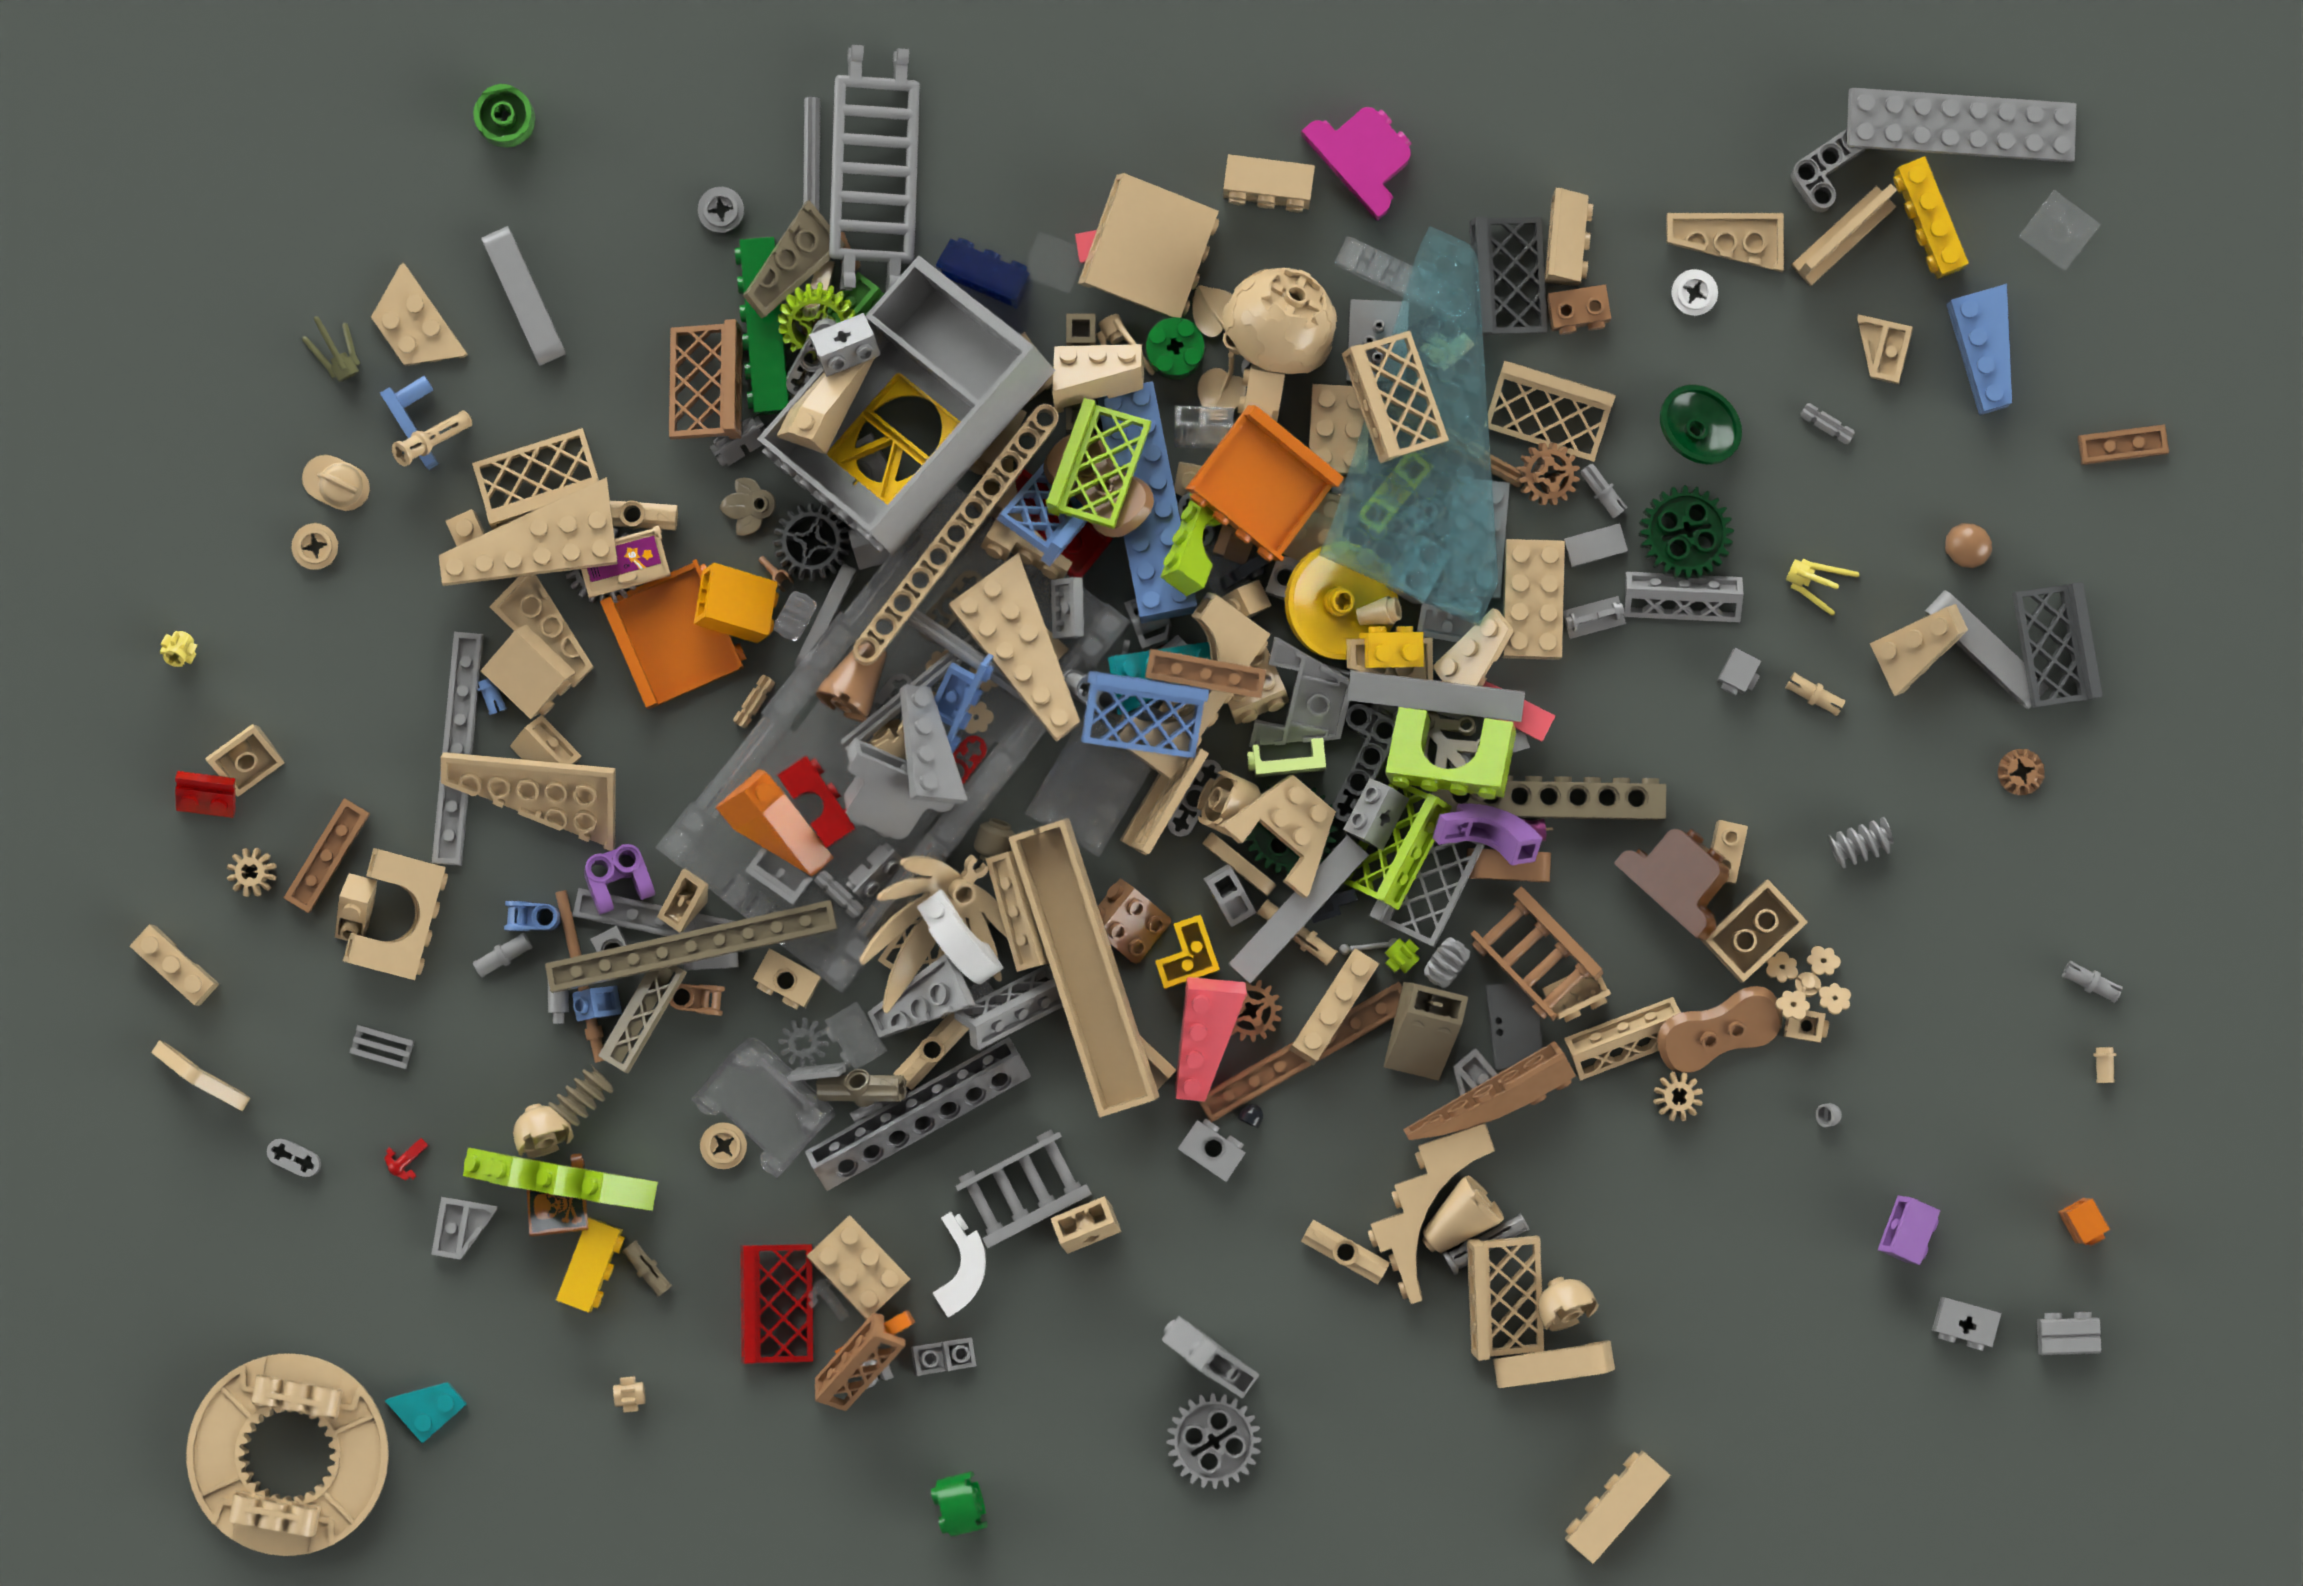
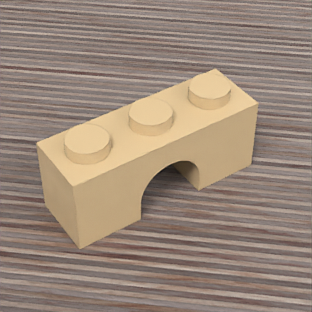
M149 924L130 945L136 953L193 1005L200 1006L219 985L204 969L187 958L176 947V944L155 925Z

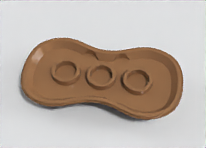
M1071 433L1055 444L1044 460V474L1051 485H1053ZM1100 440L1089 445L1087 450L1091 459L1106 452ZM1086 456L1084 458L1083 463L1088 461ZM1110 458L1094 464L1100 476L1115 470ZM1091 466L1080 471L1078 475L1082 485L1097 478ZM1116 475L1104 481V484L1109 493L1120 489L1123 482L1120 476ZM1133 476L1115 528H1108L1092 522L1091 524L1099 533L1109 537H1121L1132 532L1151 513L1154 498L1150 487L1140 478ZM1075 483L1073 490L1078 488L1077 483ZM1100 484L1085 490L1091 503L1106 496ZM1082 493L1074 496L1083 506L1087 505ZM1116 497V498L1113 499V501H1114L1115 504H1116V501H1117V498H1118V497ZM1109 501L1094 508L1098 516L1110 519L1113 507Z
M1751 986L1737 991L1725 1002L1714 1008L1704 1011H1686L1673 1015L1662 1024L1658 1031L1657 1044L1663 1062L1674 1072L1691 1073L1702 1069L1724 1052L1733 1049L1756 1048L1769 1043L1779 1034L1783 1022L1782 1011L1776 1007V996L1765 987Z

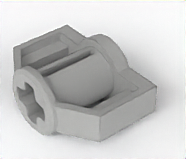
M1136 598L1125 602L1127 612L1143 652L1168 643L1172 627L1170 618L1141 624L1140 616L1134 613V610L1138 609ZM1166 626L1164 633L1146 640L1144 639V634Z

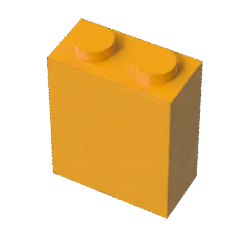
M715 562L702 571L694 625L759 643L770 636L774 628L772 613L779 598V594L776 592L777 581Z

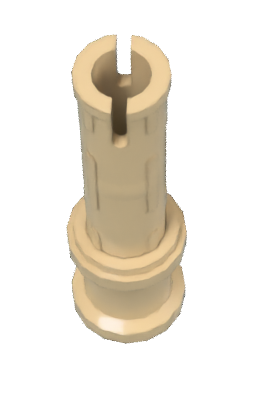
M462 410L424 432H413L411 437L403 442H394L392 444L394 458L400 465L408 466L414 458L420 455H428L433 446L449 439L464 429L470 428L472 426L471 416ZM449 426L451 427V429H449L448 431L439 434V432Z

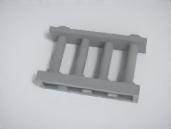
M1051 1129L1037 1136L1038 1143L977 1175L972 1170L958 1178L961 1183L955 1186L957 1191L965 1187L967 1188L988 1228L985 1230L987 1236L982 1238L987 1249L1092 1194L1087 1184L1081 1186L1079 1181L1076 1182L1060 1153L1055 1143V1140L1062 1137L1060 1132L1054 1134ZM1042 1147H1045L1065 1186L1063 1190L1066 1195L1056 1200L1053 1195H1049L1029 1156L1030 1153ZM1017 1160L1040 1201L1037 1203L1040 1208L1031 1213L1028 1212L1027 1208L1024 1209L1003 1170L1004 1167ZM990 1174H993L1013 1213L1011 1217L1014 1222L1004 1227L1001 1222H997L977 1181Z

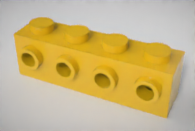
M1924 156L1899 166L1894 172L1893 181L1899 193L1902 192L1906 201L1904 208L1910 220L1913 219L1915 223L1917 241L1926 250L1928 255L1926 262L1931 273H1935L1937 279L1964 269L1969 262L1926 157Z

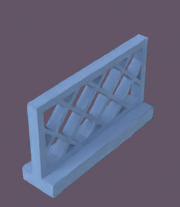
M1043 463L1003 509L997 520L1043 552L1044 555L1041 561L1050 567L1088 521L1060 513V516H1058L1060 523L1049 522L1047 515L1054 514L1048 513V509L1044 507L1042 499H1048L1052 485L1044 474ZM1037 483H1047L1049 491H1039ZM1074 496L1069 499L1074 509L1083 507L1082 503ZM1023 498H1034L1036 506H1026ZM1008 514H1021L1023 522L1016 521ZM1029 514H1038L1041 522H1031ZM1034 530L1045 531L1047 540L1044 541L1038 537Z
M1089 671L1088 683H1090L1081 742L1195 758L1204 701L1208 702V689ZM1097 691L1108 692L1114 701L1102 711L1096 705ZM1114 693L1123 695L1117 699ZM1129 696H1135L1142 706L1129 715L1121 702ZM1142 697L1150 698V700L1145 703ZM1157 700H1163L1169 711L1156 719L1149 706ZM1170 701L1177 702L1178 704L1173 707ZM1185 704L1195 705L1193 718L1184 723L1177 710ZM1117 706L1125 719L1115 727H1112L1104 715ZM1145 710L1153 723L1140 732L1133 719ZM1173 714L1181 727L1168 736L1160 723ZM1101 719L1109 731L1100 738L1090 737L1092 725ZM1129 723L1137 735L1128 742H1122L1116 732ZM1157 727L1165 739L1156 746H1150L1144 736ZM1183 731L1190 738L1188 751L1178 750L1172 742ZM1113 736L1115 740H1108V738ZM1141 740L1143 744H1136V742ZM1166 744H1169L1172 749L1163 747Z

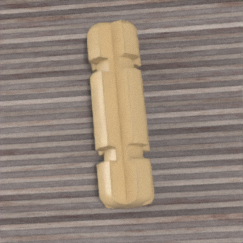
M762 675L756 683L758 686L752 689L741 706L743 709L741 712L738 711L733 719L742 728L748 727L752 721V715H756L767 698V692L770 693L775 685L774 680L766 675Z

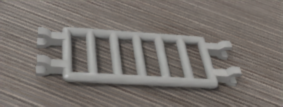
M852 45L851 48H848V75L836 76L834 87L829 256L832 259L842 260L840 290L852 291V288H856L855 261L887 263L886 293L901 276V264H911L914 261L920 84L915 80H907L909 49L898 48L897 51L893 52L894 79L862 77L864 46ZM846 87L908 91V109L845 104ZM845 116L907 120V137L844 133ZM844 144L907 149L906 166L843 162ZM843 173L905 177V195L842 190ZM842 202L905 206L904 223L842 219ZM841 231L904 235L903 252L841 248Z

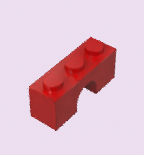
M804 756L777 776L795 801L806 794H816L821 797L824 805L823 812L810 825L825 847L829 849L857 829L854 823L849 820L846 808L843 809L837 801L841 795L832 782L827 785L820 776L825 771L817 759L814 758L810 761L807 756Z

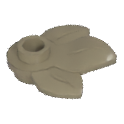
M738 478L735 480L737 493L725 497L720 504V510L726 516L737 519L736 534L746 536L758 531L761 528L763 519L770 517L774 513L776 499L771 492L761 490L755 480L751 478ZM760 499H763L765 503L762 509L757 507V502Z

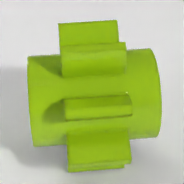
M1399 938L1385 952L1390 958L1385 964L1394 973L1400 969L1405 974L1420 959L1415 954L1419 947L1411 939L1404 943Z

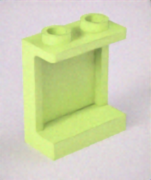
M1323 738L1311 739V757L1261 761L1259 744L1253 745L1252 752L1247 754L1248 769L1255 772V777L1325 771L1326 761Z

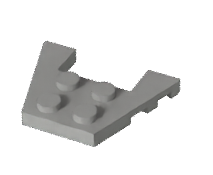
M1274 637L1268 665L1296 670V679L1285 724L1281 725L1255 719L1249 747L1257 744L1260 747V745H1285L1289 742L1299 741L1305 743L1311 742V739L1323 738V741L1341 739L1350 701L1347 700L1349 678L1282 639Z

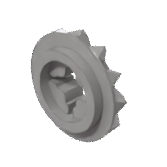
M714 187L706 191L700 198L698 203L699 219L712 232L726 233L736 229L743 219L744 205L742 199L730 188ZM719 198L724 207L733 208L725 212L723 222L717 213H709L717 209Z

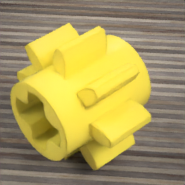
M175 631L172 636L166 634L161 642L160 654H163V659L167 664L174 667H182L185 662L189 664L193 662L196 656L197 644H194V639L188 633Z

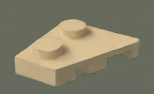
M1858 314L1857 320L1870 377L1899 385L1913 327Z

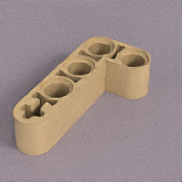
M1610 1340L1493 1359L1498 1388L1598 1375L1615 1370Z

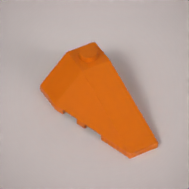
M758 769L715 807L733 830L811 877L834 858L766 771Z

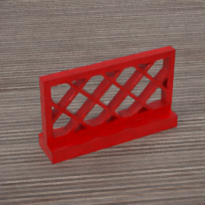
M812 1244L740 1245L741 1363L813 1362L812 1262L806 1257L812 1251ZM794 1250H805V1263L797 1271L785 1259ZM760 1251H772L780 1260L767 1271L760 1264ZM777 1251H787V1252H786V1254L782 1257ZM782 1262L794 1273L783 1286L771 1275ZM805 1268L806 1279L800 1274ZM760 1269L765 1273V1275L761 1279ZM768 1277L780 1288L769 1301L760 1293V1285ZM796 1277L806 1284V1292L798 1300L786 1290ZM782 1292L794 1302V1305L784 1315L771 1304ZM760 1298L766 1303L761 1309ZM805 1298H806V1308L801 1304V1302H802ZM768 1306L780 1317L769 1330L760 1323V1315ZM797 1306L806 1313V1322L798 1330L786 1319ZM783 1321L795 1332L784 1345L772 1334ZM760 1328L766 1332V1334L761 1339ZM805 1328L806 1337L801 1333ZM770 1336L781 1348L773 1356L761 1357V1343ZM799 1336L806 1342V1356H794L786 1347ZM784 1350L789 1356L779 1355Z

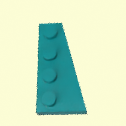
M1209 642L1157 649L1210 659ZM1150 651L1108 657L1110 674L1149 679L1145 678ZM1114 693L1117 699L1123 695ZM1129 696L1121 702L1126 712L1142 706L1135 696ZM1142 697L1145 703L1150 700V698ZM1116 706L1118 715H1122L1121 711Z

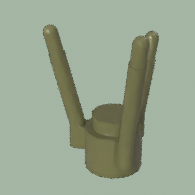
M315 316L314 321L334 356L330 360L333 365L306 336L302 337L303 342L325 366L331 377H336L338 382L347 380L359 373L357 366L361 363L356 356L348 324L343 323L342 327L349 356L346 352L339 354L320 318Z

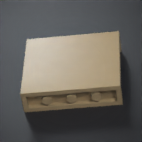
M1128 174L1116 175L1078 284L1087 288H1097L1169 318L1185 317L1190 306V301L1187 300L1190 291L1196 288L1200 278V274L1197 273L1200 263L1206 260L1210 248L1207 246L1209 237L1215 234L1219 225V219H1217L1219 211Z

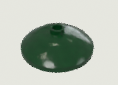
M1701 385L1681 386L1672 391L1661 406L1660 425L1662 432L1671 447L1684 458L1695 463L1712 465L1727 460L1738 449L1742 438V426L1739 416L1732 404L1717 391Z

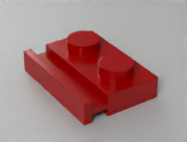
M177 771L175 777L176 811L234 818L236 812L235 778Z

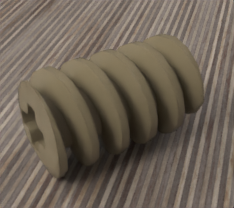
M592 1064V1073L585 1069L582 1070L585 1078L584 1081L576 1077L573 1079L577 1087L576 1089L569 1086L565 1087L568 1094L567 1097L559 1093L556 1095L560 1103L559 1105L552 1102L548 1103L567 1122L575 1126L580 1124L577 1115L584 1118L589 1116L585 1107L593 1110L597 1108L594 1098L602 1102L605 1100L603 1090L610 1094L614 1092L611 1083Z

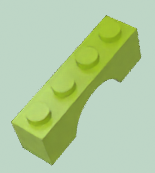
M1191 499L1188 506L1182 512V522L1172 538L1173 545L1170 553L1163 561L1164 568L1160 576L1185 596L1205 587L1213 564L1207 557L1203 547V531L1205 526L1214 527L1221 524L1212 517L1214 512L1207 506L1202 508Z

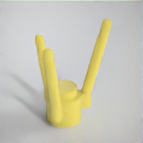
M1795 559L1786 578L1787 581L1792 583L1790 588L1803 594L1829 615H1835L1834 610L1802 585L1808 587L1812 580L1834 589L1839 588L1837 583L1815 575V570L1856 578L1860 576V573L1812 563L1805 559L1802 562Z

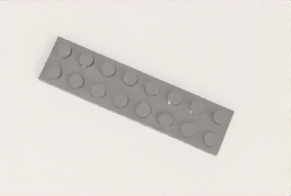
M1866 88L1849 89L1847 147L2057 162L2075 161L2076 103Z

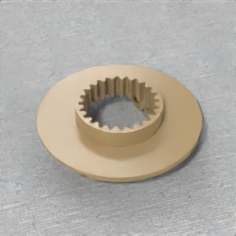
M276 1354L261 1357L237 1367L224 1376L209 1391L196 1411L189 1431L186 1450L187 1470L191 1488L198 1504L211 1523L230 1539L247 1548L279 1556H296L316 1552L337 1543L353 1532L365 1520L376 1504L384 1486L389 1460V1446L385 1425L378 1407L366 1389L353 1376L333 1363L302 1354ZM285 1410L288 1412L295 1411L299 1412V1414L309 1415L311 1420L318 1417L320 1418L318 1426H327L328 1428L325 1436L333 1438L329 1447L335 1449V1453L330 1455V1459L335 1464L327 1468L331 1475L324 1476L322 1478L324 1485L319 1484L314 1487L315 1492L305 1493V1498L302 1495L294 1497V1500H292L291 1496L280 1499V1494H274L269 1497V1489L260 1491V1481H251L254 1472L246 1471L250 1461L244 1459L243 1456L249 1453V1449L244 1447L245 1443L251 1442L248 1433L256 1431L257 1428L254 1423H262L264 1421L263 1415L270 1417L274 1415V1411L276 1413L284 1412Z

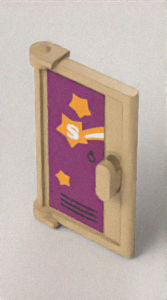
M659 525L653 527V529L616 538L615 546L618 564L581 569L589 598L671 576L662 545V530L659 528Z

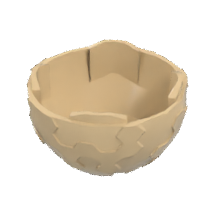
M1266 268L1250 275L1234 289L1233 295L1223 310V322L1226 334L1235 344L1238 353L1248 362L1269 372L1297 374L1309 373L1326 361L1332 350L1337 315L1328 294L1310 273L1292 268Z

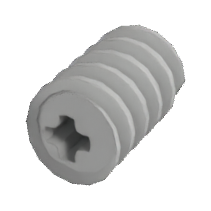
M1885 817L1880 818V827L1874 820L1869 822V830L1863 824L1858 825V834L1852 827L1848 828L1847 838L1841 831L1836 832V840L1828 835L1835 860L1843 869L1846 868V859L1848 858L1856 865L1857 855H1860L1864 861H1868L1869 851L1877 858L1879 857V848L1882 847L1889 854L1890 844H1894L1893 836Z

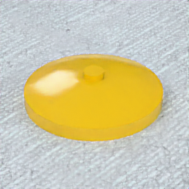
M1349 543L1324 545L1303 557L1292 571L1285 591L1287 620L1292 632L1301 644L1321 657L1347 660L1346 639H1359V633H1368V627H1386V632H1390L1393 624L1360 625L1356 614L1357 608H1361L1386 596L1398 599V594L1385 587L1389 580L1387 575L1390 571L1386 564L1372 551Z

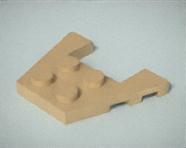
M1288 775L1260 795V798L1241 809L1232 818L1221 823L1219 827L1237 843H1243L1255 825L1260 822L1300 857L1283 882L1299 896L1307 898L1310 894L1336 811L1297 777Z

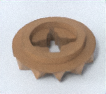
M2028 749L2012 750L1999 763V781L2012 794H2030L2040 787L2045 778L2044 764L2037 754ZM2018 759L2023 768H2033V770L2025 775L2026 784L2020 776H2010L2011 773L2018 769Z

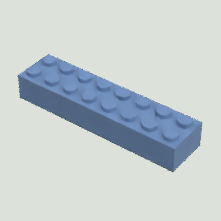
M1151 381L1144 383L1143 389L1111 399H1108L1107 396L1097 398L1099 406L1152 422L1133 476L1140 478L1150 487L1153 493L1154 504L1151 513L1145 521L1135 530L1124 535L1141 624L1193 614L1197 608L1195 593L1185 596L1160 577L1164 568L1163 561L1170 553L1173 545L1172 538L1179 529L1181 521L1154 383ZM1100 415L1103 432L1116 426L1112 418ZM1132 424L1124 428L1123 431L1128 441L1140 436L1143 427ZM1119 431L1105 437L1110 450L1125 443ZM1128 448L1113 455L1119 467L1131 462L1132 459Z

